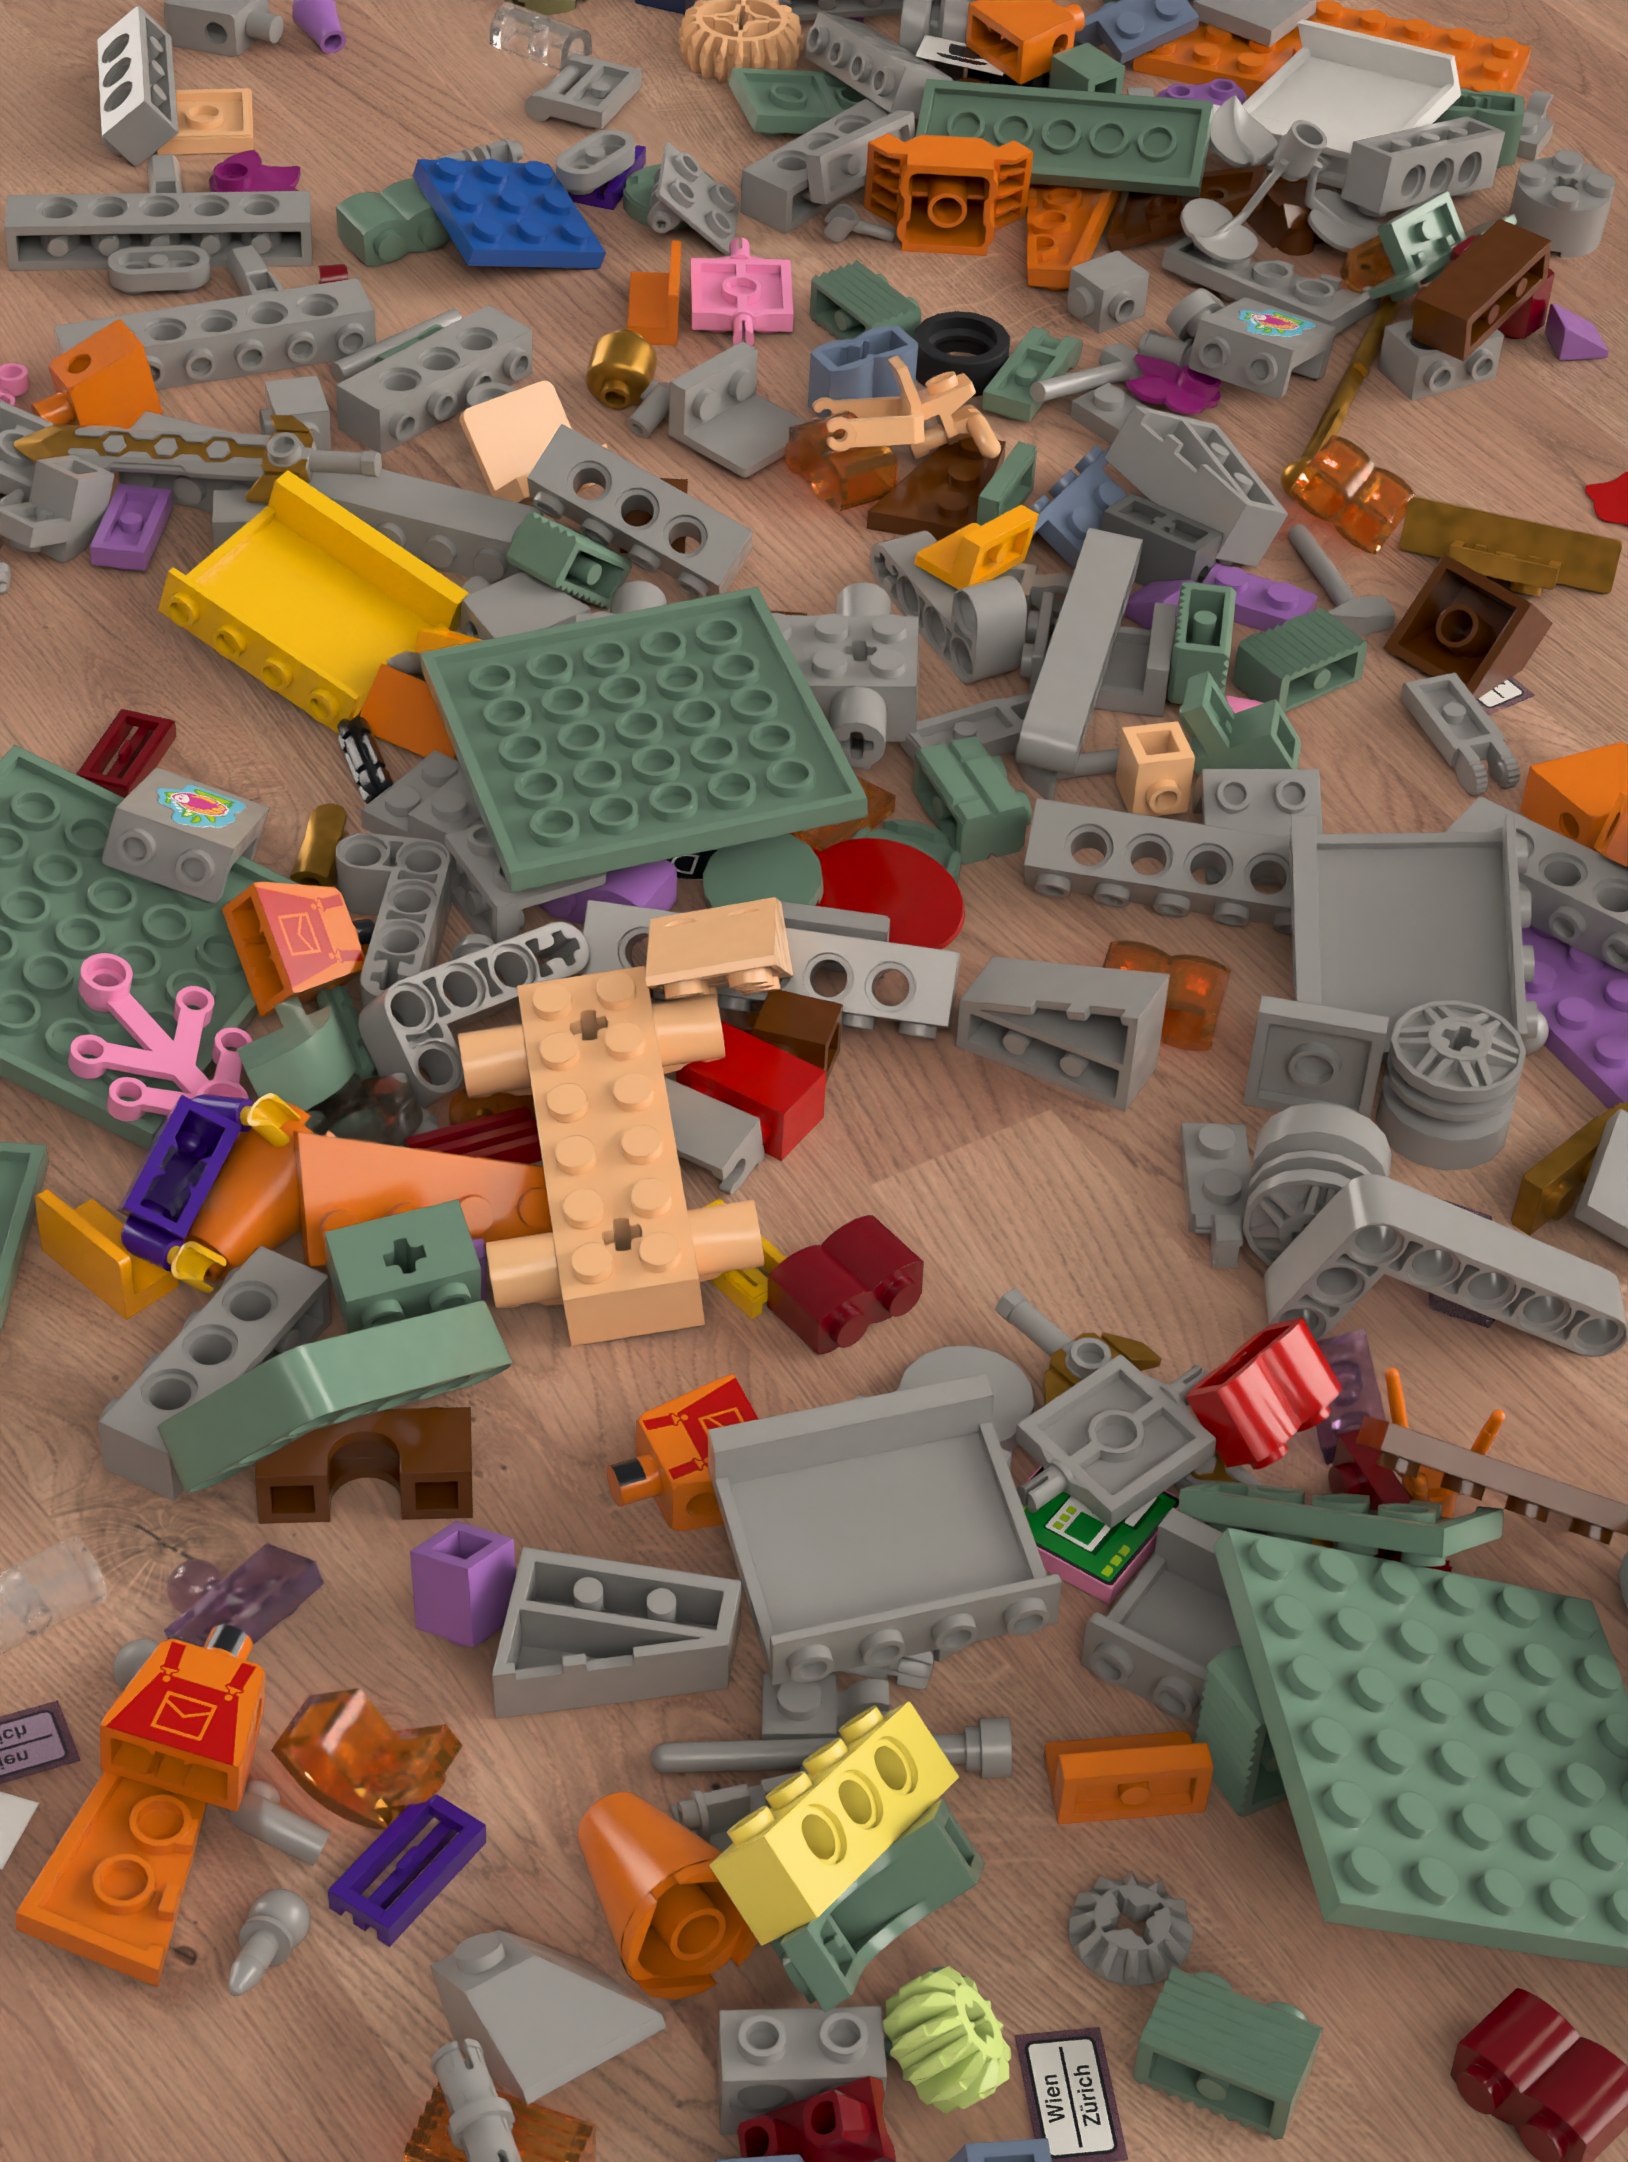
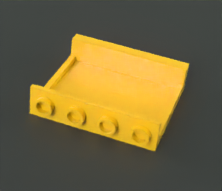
M287 470L275 480L268 506L187 575H184L174 567L168 571L158 611L170 618L176 625L183 627L211 646L220 655L230 659L262 681L268 688L278 692L300 707L315 720L340 734L337 725L343 718L352 720L360 715L381 663L387 665L389 658L404 651L414 652L419 630L445 628L456 632L461 619V602L469 593Z

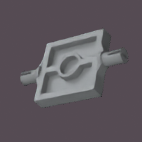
M1120 1354L1017 1424L1016 1442L1043 1466L1044 1471L1017 1487L1016 1490L1021 1504L1024 1507L1028 1504L1027 1510L1035 1513L1040 1507L1064 1492L1079 1499L1110 1529L1215 1455L1216 1438L1191 1416L1187 1408L1189 1402L1186 1399L1188 1392L1209 1373L1206 1370L1202 1373V1366L1194 1365L1189 1371L1169 1385L1163 1384L1161 1381L1144 1375Z

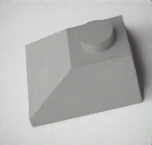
M500 1929L493 1933L478 1934L464 1940L456 1947L453 1954L430 1965L454 2041L457 2040L459 2050L466 2055L463 2048L464 2039L477 2040L484 2051V2060L490 2075L527 2105L666 2028L662 2013L589 1961Z

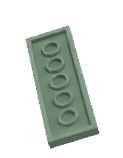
M926 79L915 137L919 135L982 138L996 147L1015 140L1034 151L1030 183L1200 197L1214 106L1213 101Z

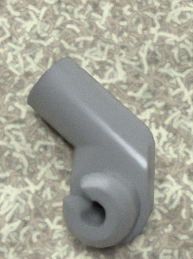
M262 1779L247 1781L238 1812L229 1810L234 1826L240 1831L314 1866L331 1831L278 1805L281 1800L277 1788L270 1782Z

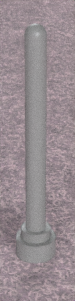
M1009 1717L979 1718L978 1726H964V1734L932 1735L950 1764H965L966 1772L980 1771L981 1779L1012 1777V1738ZM837 1738L661 1743L652 1750L650 1759L652 1766L661 1773L800 1769L805 1759Z

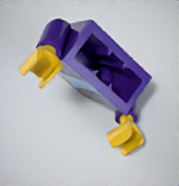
M272 1093L265 1094L255 1103L250 1099L202 1094L192 1099L181 1095L155 1135L118 1206L117 1211L127 1216L121 1232V1241L126 1250L144 1261L172 1272L176 1279L203 1293L212 1292L214 1288L203 1282L205 1272L215 1262L225 1267L227 1264L226 1259L195 1241L185 1243L183 1240L239 1132H248L253 1128L272 1146L281 1147L286 1145L290 1138L279 1128L289 1120L299 1121L301 1117L282 1099Z

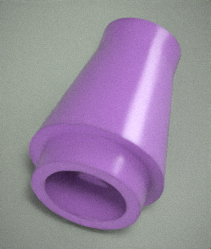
M334 0L293 1V21L320 46L323 52L327 54L336 53L344 47L346 36L342 31Z

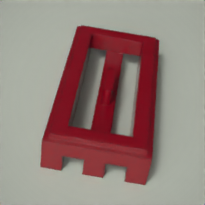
M121 709L76 775L126 798L157 767L177 737L175 721ZM133 726L139 727L132 738L124 742ZM118 751L117 760L107 775H103V771Z
M527 1106L405 1138V1147L421 1148L450 1154L526 1164L542 1161L536 1118L531 1120V1111Z

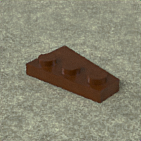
M1265 165L1206 171L1203 174L1200 197L1121 191L1107 235L1111 252L1121 251L1184 232L1180 221L1181 212L1185 205L1194 199L1204 198L1218 202L1226 207L1233 217H1236L1268 177ZM1264 197L1253 212L1262 208Z
M972 437L961 439L951 445L947 443L938 447L868 510L867 529L904 536L919 531H928L939 541L971 523H976L979 495L1002 465L1005 458L1006 441L998 440L1001 445V451L993 459H987L982 456Z

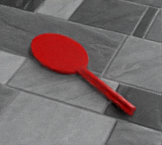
M881 838L850 839L834 844L822 852L811 847L821 863L824 889L820 903L817 901L815 906L888 916L890 918L889 942L943 949L953 942L960 933L965 920V904L961 891L950 873L926 853L909 845Z

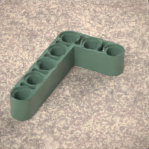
M478 1301L298 1346L267 1360L159 1424L157 1429L184 1491L189 1494L234 1476L313 1430L475 1385L508 1369L513 1365V1362L486 1302Z

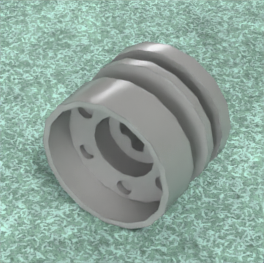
M1458 1000L1431 1001L1409 1009L1395 1023L1385 1068L1386 1073L1376 1113L1378 1127L1386 1135L1388 1144L1394 1151L1419 1165L1441 1170L1471 1169L1491 1161L1505 1146L1526 1056V1049L1520 1033L1499 1014L1483 1006Z
M1318 1102L1295 1105L1271 1116L1257 1134L1243 1223V1231L1250 1249L1267 1265L1271 1266L1345 1184L1363 1175L1377 1174L1389 1177L1392 1153L1386 1135L1368 1117L1347 1107Z

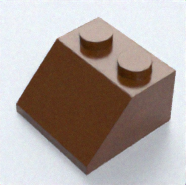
M1443 554L1383 648L1430 677L1456 673L1477 700L1523 670L1553 623L1532 603L1448 555Z

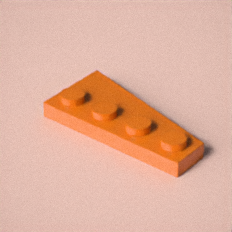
M1030 183L1027 201L1028 286L1046 287L1052 291L1069 289L1071 267L1090 261L1121 191Z
M293 1130L304 1264L309 1267L326 1265L324 1232L456 1199L459 1200L471 1239H483L484 1247L486 1242L553 1232L543 1166L450 1154L421 1148L415 1149L351 1138L324 1136Z
M104 1771L15 1912L16 1930L158 1987L208 1803Z

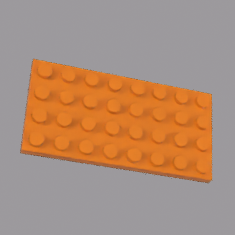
M1331 0L1317 2L1316 12L1306 19L1316 23L1454 55L1460 88L1474 92L1501 91L1514 94L1529 63L1531 46L1519 44L1511 38L1500 37L1493 39L1475 35L1472 31L1465 28L1450 30L1431 26L1430 23L1422 19L1403 20L1389 17L1379 10L1360 11L1350 9ZM1199 21L1196 30L1134 58L1132 71L1195 85L1210 83L1212 80L1219 78L1229 79L1243 89L1246 96H1252L1302 48L1299 29L1297 26L1272 46L1268 47Z

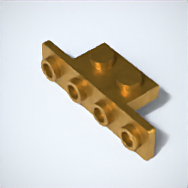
M1417 496L1411 497L1408 502L1399 547L1402 550L1442 558L1443 554H1446L1488 579L1493 577L1511 581L1509 589L1534 596H1541L1543 588L1553 590L1556 584L1604 594L1610 593L1623 545L1620 540Z

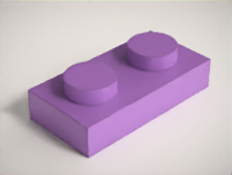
M118 484L91 542V565L114 567L124 571H146L173 510L172 490Z
M1215 563L1202 582L1203 584L1232 587L1236 591L1233 622L1264 632L1268 628L1273 630L1277 624L1282 626L1285 621L1295 616H1301L1303 613L1307 616L1311 610L1315 612L1318 594L1298 589L1290 583L1275 582L1249 574L1238 567H1226Z

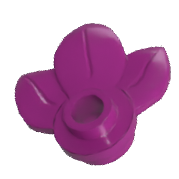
M255 150L241 152L228 157L224 162L214 167L213 175L209 179L210 192L298 191L295 187L300 179V167L262 165V160Z
M1140 354L1135 355L1134 361L1144 374V377L1127 380L1126 382L1128 391L1135 397L1152 404L1165 403L1171 411L1185 415L1198 414L1205 408L1217 406L1221 397L1218 390L1221 384L1220 379L1191 370L1188 365L1181 369L1176 364L1166 360Z

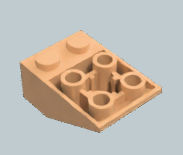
M776 897L650 919L645 971L646 986L664 994L665 999L676 1000L715 993L718 1000L717 989L728 987L736 988V992H742L743 995L767 993L780 990V978L793 976L782 904Z

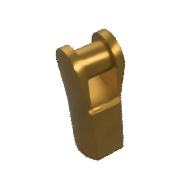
M329 803L320 805L312 811L305 839L301 844L290 875L292 881L301 885L335 886L337 880L336 847L342 839L350 835L348 831L344 830L347 822V813L344 807L339 804Z

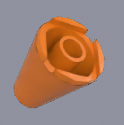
M284 1101L301 1117L299 1121L289 1120L279 1128L290 1138L289 1142L284 1146H272L253 1128L248 1132H239L183 1240L185 1243L195 1241L226 1259L227 1264L225 1267L216 1262L209 1266L204 1275L205 1280L215 1282L218 1278L225 1280L233 1268L241 1267L260 1246L274 1251L302 1230L293 1130L313 1132L304 1126L311 1115L301 1108ZM328 1130L327 1133L324 1135V1136L336 1137V1136H335L334 1134H332L329 1130Z
M616 1792L596 1801L588 1809L578 1827V1843L623 1967L628 1976L651 1997L673 2000L703 1993L717 1984L711 1974L720 1969L730 1959L739 1967L750 1956L758 1940L709 1866L723 1853L721 1850L631 1792Z

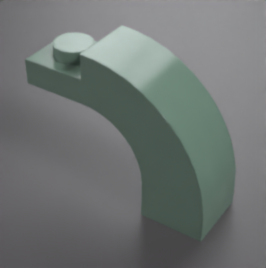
M941 1799L930 1806L818 1918L771 1941L770 1944L781 1959L788 1977L797 1990L805 1996L809 2004L817 2000L824 2012L852 1996L865 1967L889 1943L930 1913L976 1886L985 1863L944 1800Z

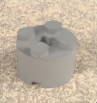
M1559 150L1555 153L1554 157L1536 159L1521 164L1509 215L1515 214L1518 222L1515 224L1516 226L1551 240V251L1561 252L1560 258L1587 255L1598 248L1604 234L1616 185L1613 177L1584 163L1583 156L1572 150Z

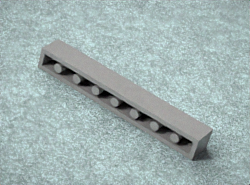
M145 411L130 428L136 430L191 433L199 431L233 433ZM381 469L379 478L365 477L358 474L313 472L311 481L308 483L433 569L469 578L482 576L493 584L519 572H525L506 560L512 536L527 514L535 512L544 517V513L537 507ZM119 472L120 484L171 489L173 503L213 513L214 490H250L256 483V481L190 478L186 475Z

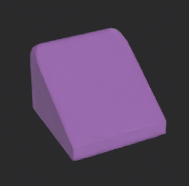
M1555 303L1550 305L1545 335L1560 361L1603 359L1608 357L1609 351L1593 323Z
M1195 581L1151 582L1129 596L1124 616L1151 630L1155 603L1177 605L1178 609L1181 584Z

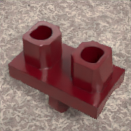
M867 2076L739 2123L737 2133L741 2158L799 2154L804 2162H895L894 2145L887 2133L883 2118L885 2093L882 2080Z

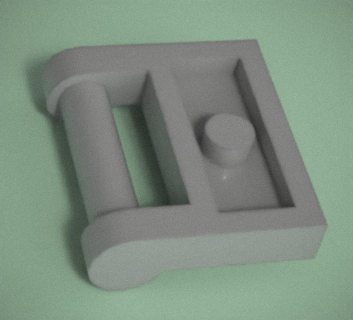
M580 54L569 55L561 64L560 73L543 90L538 89L528 97L525 103L526 111L536 121L543 122L551 116L577 123L582 128L602 130L642 87V70Z

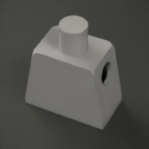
M166 0L164 2L166 32L171 36L172 46L235 57L240 56L258 40L277 43L283 33V18L269 13V0Z
M519 572L494 584H491L482 576H474L462 587L469 593L461 602L462 634L481 640L575 623L577 614H590V608L586 604L563 591L553 588L527 572Z

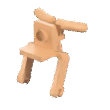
M898 355L889 358L888 363L899 388L900 397L841 400L822 397L812 404V408L817 413L824 409L831 410V415L828 419L813 418V424L817 429L832 433L838 429L845 430V436L842 439H835L830 436L826 440L828 446L835 451H845L853 447L908 444L916 460L930 454V450L947 443L951 445L969 437L973 438L980 453L987 459L996 458L1001 451V445L992 428L976 407L967 405L957 410L976 393L972 381L964 373L957 376L954 371L939 374L925 383L926 389L917 392L907 366ZM935 416L938 424L924 430V420Z

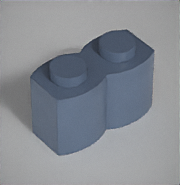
M882 326L865 331L855 339L836 340L815 348L810 353L808 407L814 411L812 408L813 402L822 397H828L833 400L900 397V391L888 359L898 355L907 366L915 385L918 343L899 326ZM824 409L820 413H815L821 419H828L831 415V410Z

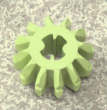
M950 1966L935 1973L930 1971L901 1986L897 1994L886 2000L887 2018L883 2020V2031L892 2042L893 2048L890 2050V2056L898 2060L903 2070V2080L911 2081L916 2088L919 2099L926 2105L932 2103L935 2108L944 2114L959 2108L966 2109L995 2093L996 2088L1009 2079L1008 2061L1011 2059V2048L1002 2037L1001 2031L1004 2025L995 2018L991 2010V2000H984L975 1981L968 1976L962 1977L959 1972Z

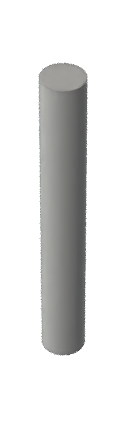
M454 308L333 362L330 366L331 373L336 381L342 382L373 366L377 356L417 337L430 326L438 324L445 328L461 320L462 315Z

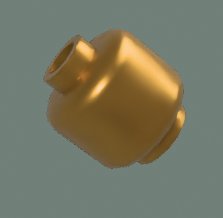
M627 329L617 330L602 335L593 344L585 378L588 390L597 400L610 408L622 409L627 406L641 404L643 399L640 398V395L649 387L654 379L657 366L655 349L642 335L635 331Z

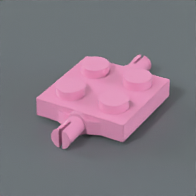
M738 238L730 242V256L691 258L692 330H705L710 333L733 331L732 339L734 345L742 342V337H744L745 343L750 346L754 344L755 340L753 331L761 334H774L778 331L793 332L794 311L790 260L762 259L750 256V243L745 238H741V249L738 246Z

